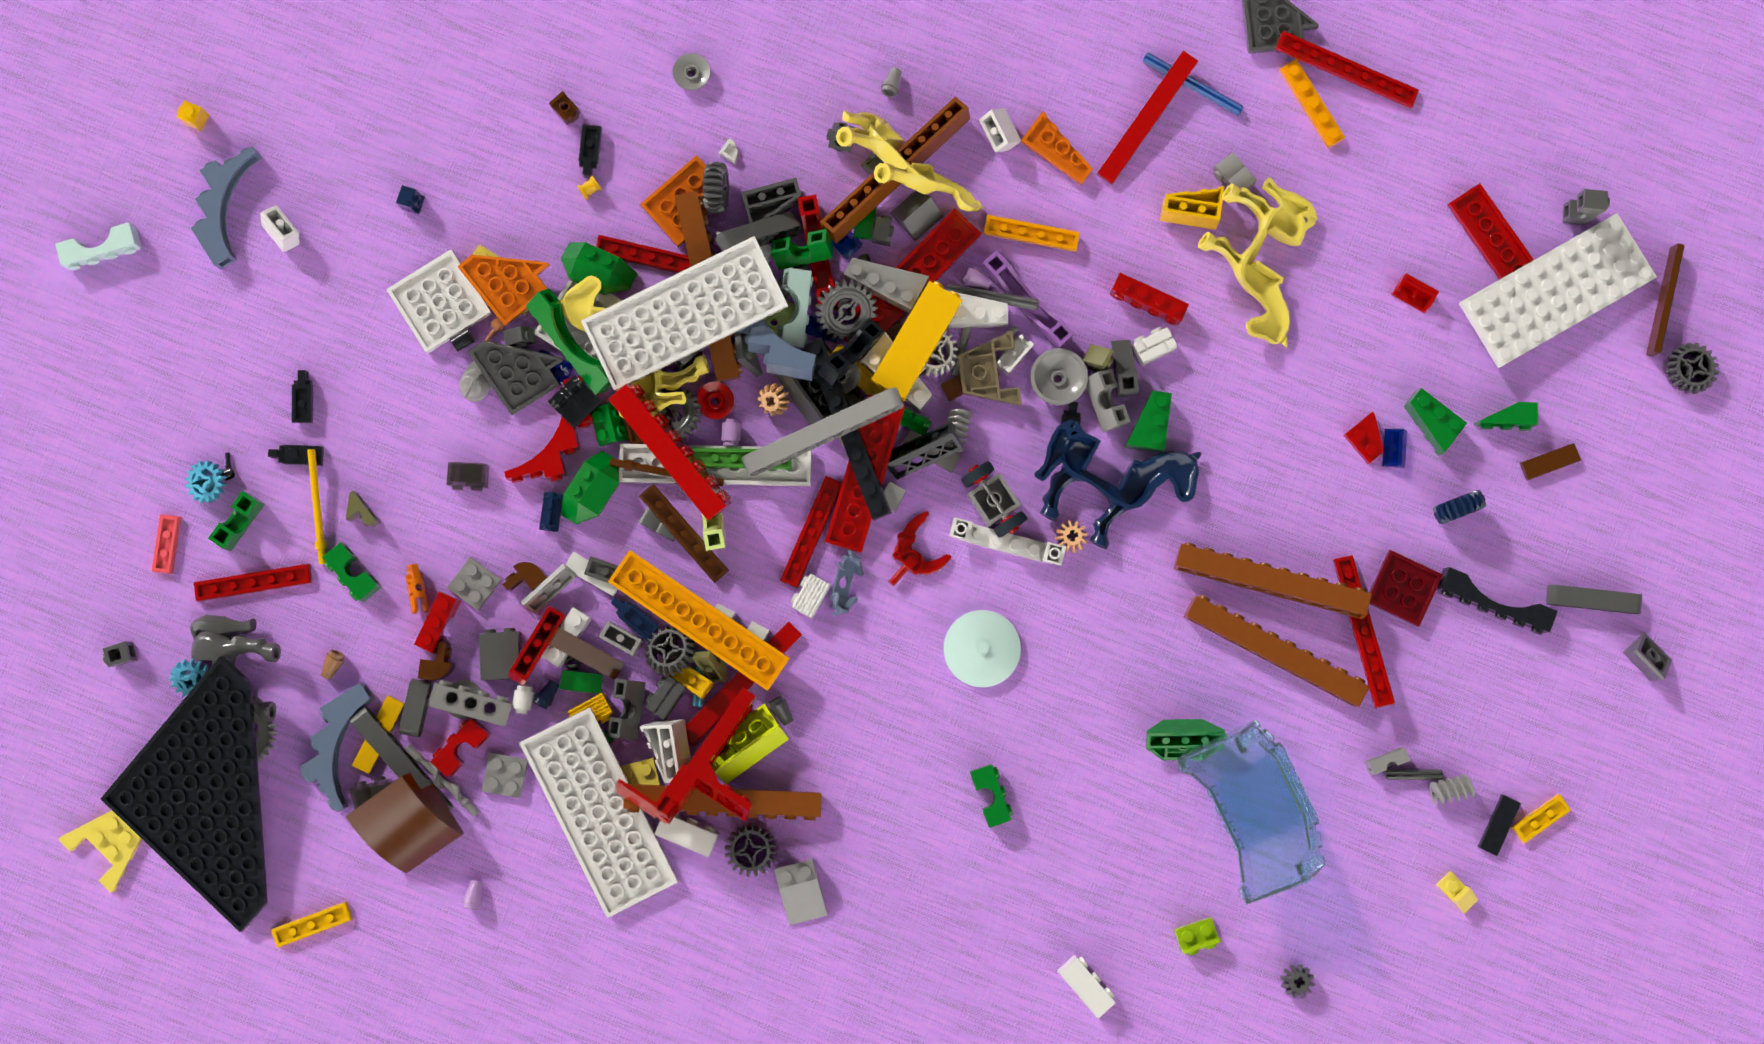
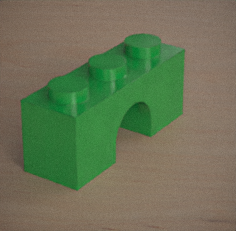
M827 229L809 232L806 246L795 245L791 237L772 240L771 254L778 270L832 259L833 244Z
M241 491L231 505L234 508L231 516L225 522L218 523L208 539L222 549L232 551L265 503L252 494Z
M339 542L323 556V559L326 561L324 565L331 572L334 571L338 575L336 579L341 585H346L350 589L349 594L355 601L365 602L382 587L370 572L364 571L357 577L352 576L350 566L357 559V556L345 543Z
M989 764L969 771L976 791L988 788L993 792V802L989 806L982 808L988 827L991 828L1011 821L1010 816L1013 815L1010 804L1006 805L1004 797L1007 795L1004 786L999 785L998 778H1000L997 766L993 768V765Z

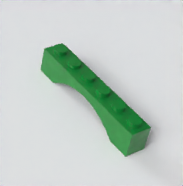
M550 288L538 291L526 305L531 315L536 318L542 329L564 354L566 360L572 364L577 374L586 382L589 389L595 395L607 391L612 385L600 360L590 356L575 342L566 326L562 304Z

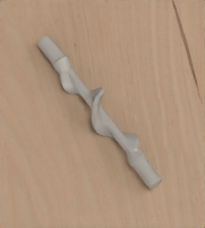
M409 745L406 747L405 751L415 759V762L421 764L433 775V784L437 788L448 789L460 805L474 817L480 812L470 802V799L462 796L458 784L449 783L440 775L439 770L431 762L426 761L423 755L413 746Z

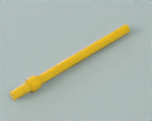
M309 449L307 453L316 542L314 543L320 565L326 562L323 556L326 554L327 542L324 541L315 449Z

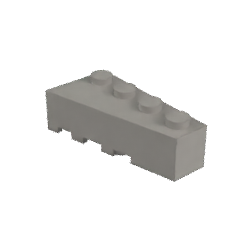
M856 258L851 259L844 272V279L850 282L852 279L854 285H857L860 281L861 289L866 285L868 287L867 292L872 291L873 295L909 314L929 282V276Z

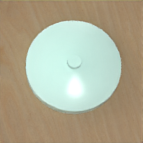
M976 610L962 615L951 625L944 640V657L948 668L960 681L971 686L990 687L1003 682L1013 673L1020 659L1021 644L1016 629L1009 620L993 611Z

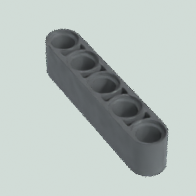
M788 211L723 231L716 236L715 241L720 249L724 251L755 236L761 247L771 244L772 240L793 237L802 231L803 226L792 211Z
M1547 585L1546 604L1641 614L1642 594L1563 585Z

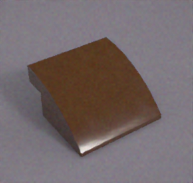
M411 773L401 776L346 816L355 831L372 850L404 873L410 872L464 834L434 784L420 789Z

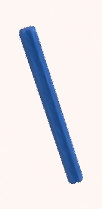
M1147 53L1143 59V63L1164 75L1172 67V65L1151 53ZM1190 75L1183 83L1187 88L1235 115H1239L1243 109V105Z

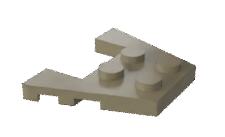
M1009 331L998 338L996 337L983 345L958 355L962 394L1018 406L1022 405L1020 387L1000 389L995 351L1015 348L1013 331Z

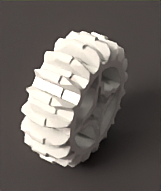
M947 330L937 345L938 348L930 357L931 360L935 363L938 362L939 365L926 364L923 371L926 370L925 376H929L930 373H932L933 377H936L938 373L942 376L944 370L949 372L951 370L950 366L955 365L953 360H956L958 356L954 353L958 351V348L953 347V345L957 341L951 342L950 339L953 337V334L945 335ZM943 346H945L946 348L945 360L943 359L944 356L941 353V349Z

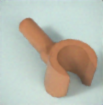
M496 318L491 321L490 325L493 329L486 337V341H490L496 333L504 329V325L499 319Z

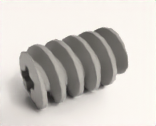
M963 409L950 410L947 423L952 421L955 426L956 436L965 445L966 441L963 439L968 437L965 432L969 431V427L966 425L971 424V420L968 418H972L973 414ZM951 440L945 443L944 446L953 447L956 444Z
M1465 774L1460 775V777L1454 776L1452 779L1446 778L1445 781L1439 780L1437 783L1433 781L1429 785L1430 797L1435 806H1437L1438 800L1442 805H1445V799L1452 803V797L1458 802L1460 801V795L1466 800L1468 798L1467 793L1472 798L1475 797L1473 784Z

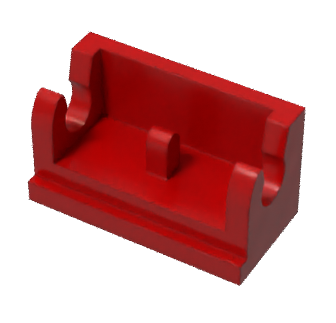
M1405 273L1400 277L1391 295L1425 313L1433 304L1439 291Z

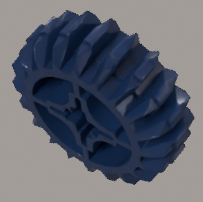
M1475 490L1441 503L1433 508L1435 519H1437L1439 524H1444L1485 508L1487 505L1486 499L1480 490Z

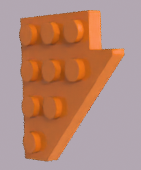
M697 155L640 204L677 247L681 246L685 240L675 195L697 191L698 196L702 195L703 197V174L706 165ZM701 207L702 213L707 214L705 207Z
M470 255L457 266L504 326H508L528 309L526 305L538 291L549 289L538 276L550 266L548 262Z

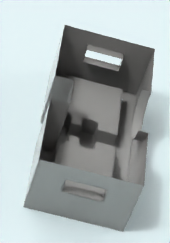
M1399 747L1364 762L1369 774L1375 775L1387 770V767L1391 765L1406 763L1410 761L1406 748Z

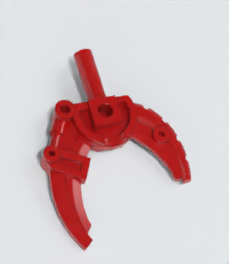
M928 511L914 517L906 525L903 532L897 535L898 542L892 558L898 560L903 566L888 581L893 587L908 570L914 575H931V573L934 574L939 569H942L952 557L950 554H945L936 560L924 561L922 555L912 549V544H914L916 538L915 533L920 525L926 521V517L929 516Z

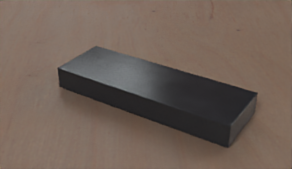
M1501 794L1478 848L1498 856L1521 805L1520 802Z

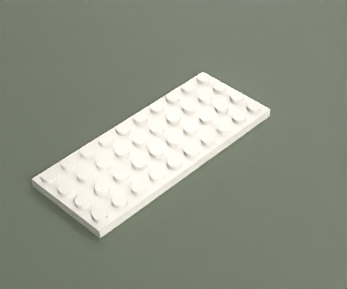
M1616 213L1466 298L1459 305L1496 366L1500 368L1652 281L1657 276L1620 216Z
M753 236L581 322L614 391H617L625 384H631L789 306L756 237Z
M591 707L519 743L607 918L678 883V879L643 810L639 809V813L627 812L626 808H623L624 797L616 792V784L618 779L623 780L627 784L629 782Z

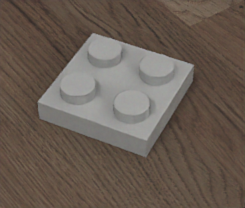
M469 557L447 588L479 611L502 579L475 559Z
M489 752L481 791L521 798L528 760Z

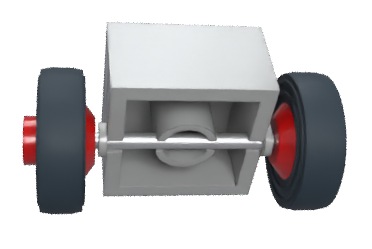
M990 461L970 468L968 470L969 473L961 481L966 488L974 484L980 485L969 492L967 498L986 527L988 528L997 521L1004 519L994 529L999 538L1007 533L1011 535L1020 529L1019 526L1027 520V517L1023 511L1009 516L1021 504L1002 475L999 473L988 481L985 480L994 471Z

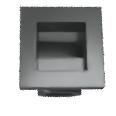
M886 215L876 217L872 243L891 246V238L888 237L893 236L894 226H891L892 217Z
M519 326L503 331L505 345L525 349L528 348L529 344L535 343L534 329L531 327Z
M124 641L103 648V661L108 667H117L129 662L138 661L133 642Z

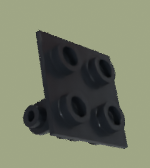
M575 375L548 401L574 429L602 402Z

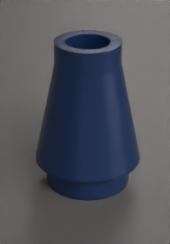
M549 680L534 696L533 702L544 709H547L548 706L551 707L560 685Z

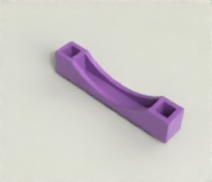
M997 250L982 263L981 268L1005 294L1038 299ZM1040 300L1037 310L1018 307L1056 348L1063 347L1075 334L1061 318L1050 311Z

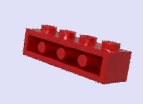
M1121 272L1110 291V295L1113 298L1125 301L1136 309H1143L1151 316L1160 317L1171 325L1178 326L1189 306L1188 303Z

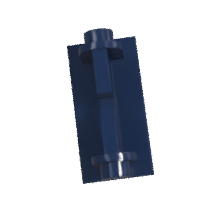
M544 492L539 530L558 532L564 494Z

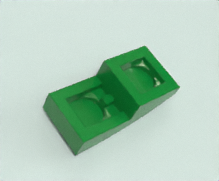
M876 208L854 227L853 238L872 241Z
M562 670L559 689L600 694L603 675Z

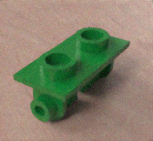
M905 407L900 425L923 435L927 433L932 421L928 417L926 418L918 413H914Z

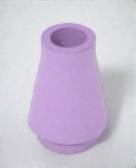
M969 267L962 279L967 285L983 290H988L992 283L975 267L974 269Z
M470 881L462 901L464 903L463 908L479 910V906H482V882Z

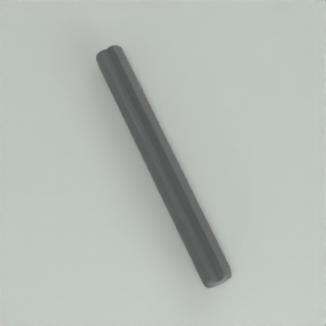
M949 284L947 287L948 291L1008 303V306L1037 310L1039 307V300L953 284Z

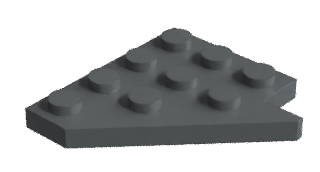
M1242 0L1248 54L1277 51L1275 48L1283 31L1304 39V30H1315L1319 27L1317 22L1289 0Z
M486 340L468 351L511 415H514L560 386L551 368L563 361L562 357Z

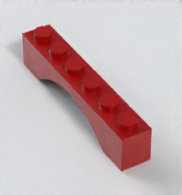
M816 194L798 198L806 245L809 232L823 230L820 223L821 217ZM829 259L810 263L818 304H822L818 300V296L825 297L822 290L829 292L828 285L835 288ZM836 302L833 310H837L838 302Z

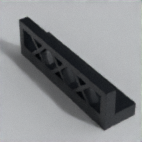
M952 421L892 449L887 468L898 480L962 450L963 444L956 436L955 426ZM951 440L956 444L953 447L944 446L945 443ZM935 449L939 450V453L930 455L928 451ZM915 457L923 458L919 463L911 462ZM898 465L906 466V468L900 472H898L895 469V467Z

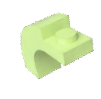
M722 512L711 520H707L702 514L706 551L725 548L726 540Z

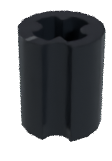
M467 328L449 338L457 352L475 342Z

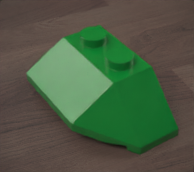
M586 242L569 243L561 257L569 280L579 283L588 276L597 277L601 281L599 293L602 295L629 291L638 275L620 257Z
M600 451L584 461L563 495L561 510L563 517L578 525L601 514L620 484L618 467L609 465L610 459L614 457L604 451Z
M1203 719L1162 720L1147 730L1146 750L1151 751L1163 761L1203 760L1214 754L1217 750L1223 749L1225 742V730Z

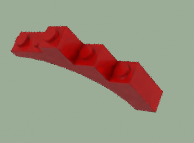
M578 376V378L586 385L583 378ZM570 379L563 380V385H565ZM590 413L577 427L579 429L590 427V424L593 423L592 414ZM561 417L560 424L553 438L545 448L533 459L521 466L504 471L505 478L508 481H512V483L524 481L523 478L531 477V479L540 478L544 473L545 478L551 479V482L562 480L563 476H567L562 453L572 455L576 453V450L581 449L576 428L574 429Z

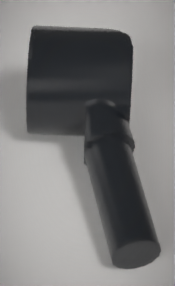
M225 453L226 469L221 474L227 477L225 481L235 477V473L231 468L230 453Z

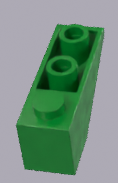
M1517 402L1475 422L1474 426H1481V429L1500 427V430H1512V427H1517L1520 431H1530L1532 427L1538 425V402Z

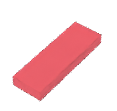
M160 514L152 572L173 574L182 517Z

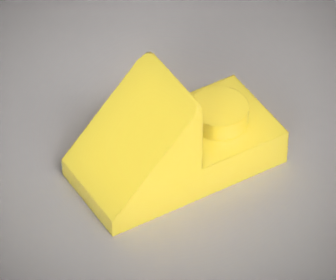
M1451 871L1436 884L1464 914L1478 901L1472 889L1465 886Z

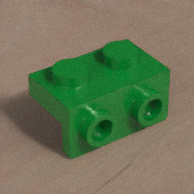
M613 404L596 407L591 412L599 447L628 439L623 417L619 415Z

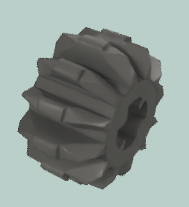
M1291 964V971L1283 970L1287 975L1280 977V979L1286 981L1281 984V987L1287 988L1285 993L1287 995L1292 993L1293 998H1297L1298 995L1305 998L1304 991L1310 994L1312 991L1308 987L1315 986V983L1310 981L1314 978V975L1308 974L1310 969L1307 967L1303 969L1301 964H1298L1297 967ZM1298 978L1301 979L1300 983H1294V980H1298Z

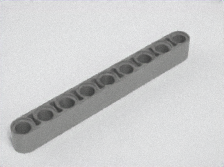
M893 387L748 453L742 457L748 476L751 477L765 472L898 411L904 407V403L897 387Z

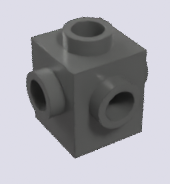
M834 122L832 129L829 128L826 140H829V148H833L836 151L851 152L852 146H840L836 139L838 130L849 125L843 122Z

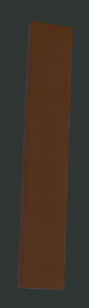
M1677 243L1669 249L1646 352L1648 356L1653 357L1662 351L1685 247L1683 244Z
M654 484L650 485L638 496L714 583L729 571L712 550L706 551L705 542Z

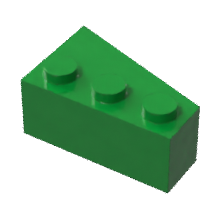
M1423 388L1415 391L1404 405V408L1415 424L1424 433L1426 440L1435 449L1437 456L1447 451L1467 425V422Z
M1152 391L1149 394L1124 448L1160 453L1165 450L1172 393Z

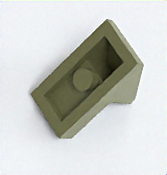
M351 491L349 493L346 520L351 522L361 515L360 519L366 526L376 527L381 522L357 492Z
M711 651L694 653L692 659L707 679L712 682H726V662Z

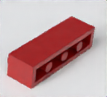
M548 606L509 670L507 677L523 686L525 685L548 647L553 634L560 627L566 615Z

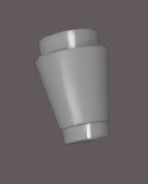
M891 68V71L882 83L881 92L885 96L895 97L899 93L902 74L900 69Z

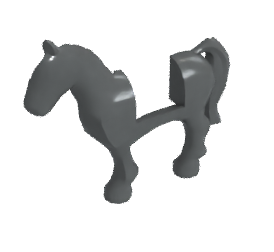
M204 615L195 619L190 626L194 639L191 658L194 661H212L213 665L220 656H224L234 665L239 654L253 652L261 655L268 662L276 663L280 659L281 649L278 643H268L265 638L250 639L243 635L231 638L242 633L255 631L257 622L254 618L241 622L226 616ZM253 697L254 713L259 715L264 721L272 722L276 717V704L271 701L263 702L259 697Z

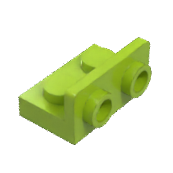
M1212 917L1174 929L1181 952L1188 956L1199 953L1198 950L1205 947L1207 950L1215 948L1217 943L1221 942Z

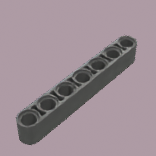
M363 707L350 719L352 725L398 778L411 773L420 789L433 784L429 776L405 751L396 738L389 731L386 732L381 726L382 723L368 707ZM435 786V788L439 792L440 796L446 803L449 810L452 809V803L443 794V792Z

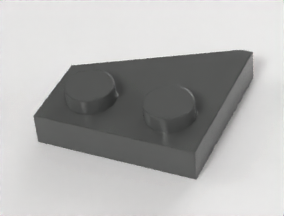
M735 332L737 361L754 376L763 375L757 354L748 351V344L745 343L746 334Z

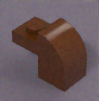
M521 562L513 566L517 573L513 572L505 578L506 582L502 585L507 591L511 592L525 581L530 589L534 590L548 576L539 566L530 562Z
M438 642L436 661L420 659L418 679L442 680L452 673L455 663H448V659H451L452 656L451 643Z

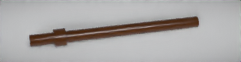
M610 459V466L624 468L626 471L632 472L636 470L672 477L662 467L635 463L634 460L626 459V461ZM716 478L719 482L718 486L723 487L724 479Z

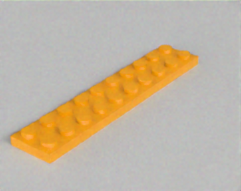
M631 550L628 551L608 581L611 585L708 651H711L714 655L767 691H769L790 660L789 657Z

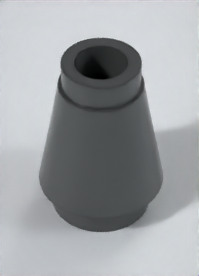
M778 696L768 703L770 706L769 710L783 726L793 721L786 699H783L782 696Z

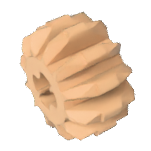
M776 383L766 385L759 392L761 396L757 400L762 403L759 405V408L764 407V413H770V416L783 414V410L788 409L787 403L790 402V399L786 398L789 392H783L784 386L778 387Z
M1069 520L1067 521V526L1064 523L1060 525L1063 530H1056V533L1061 536L1056 537L1055 540H1062L1059 545L1066 546L1065 552H1068L1071 547L1072 553H1075L1076 547L1079 550L1083 549L1080 543L1087 544V540L1082 537L1088 536V533L1081 532L1085 529V526L1077 528L1079 525L1078 521L1072 526V522ZM1070 532H1073L1072 535H1076L1073 541H1070L1071 538L1069 540L1067 538Z

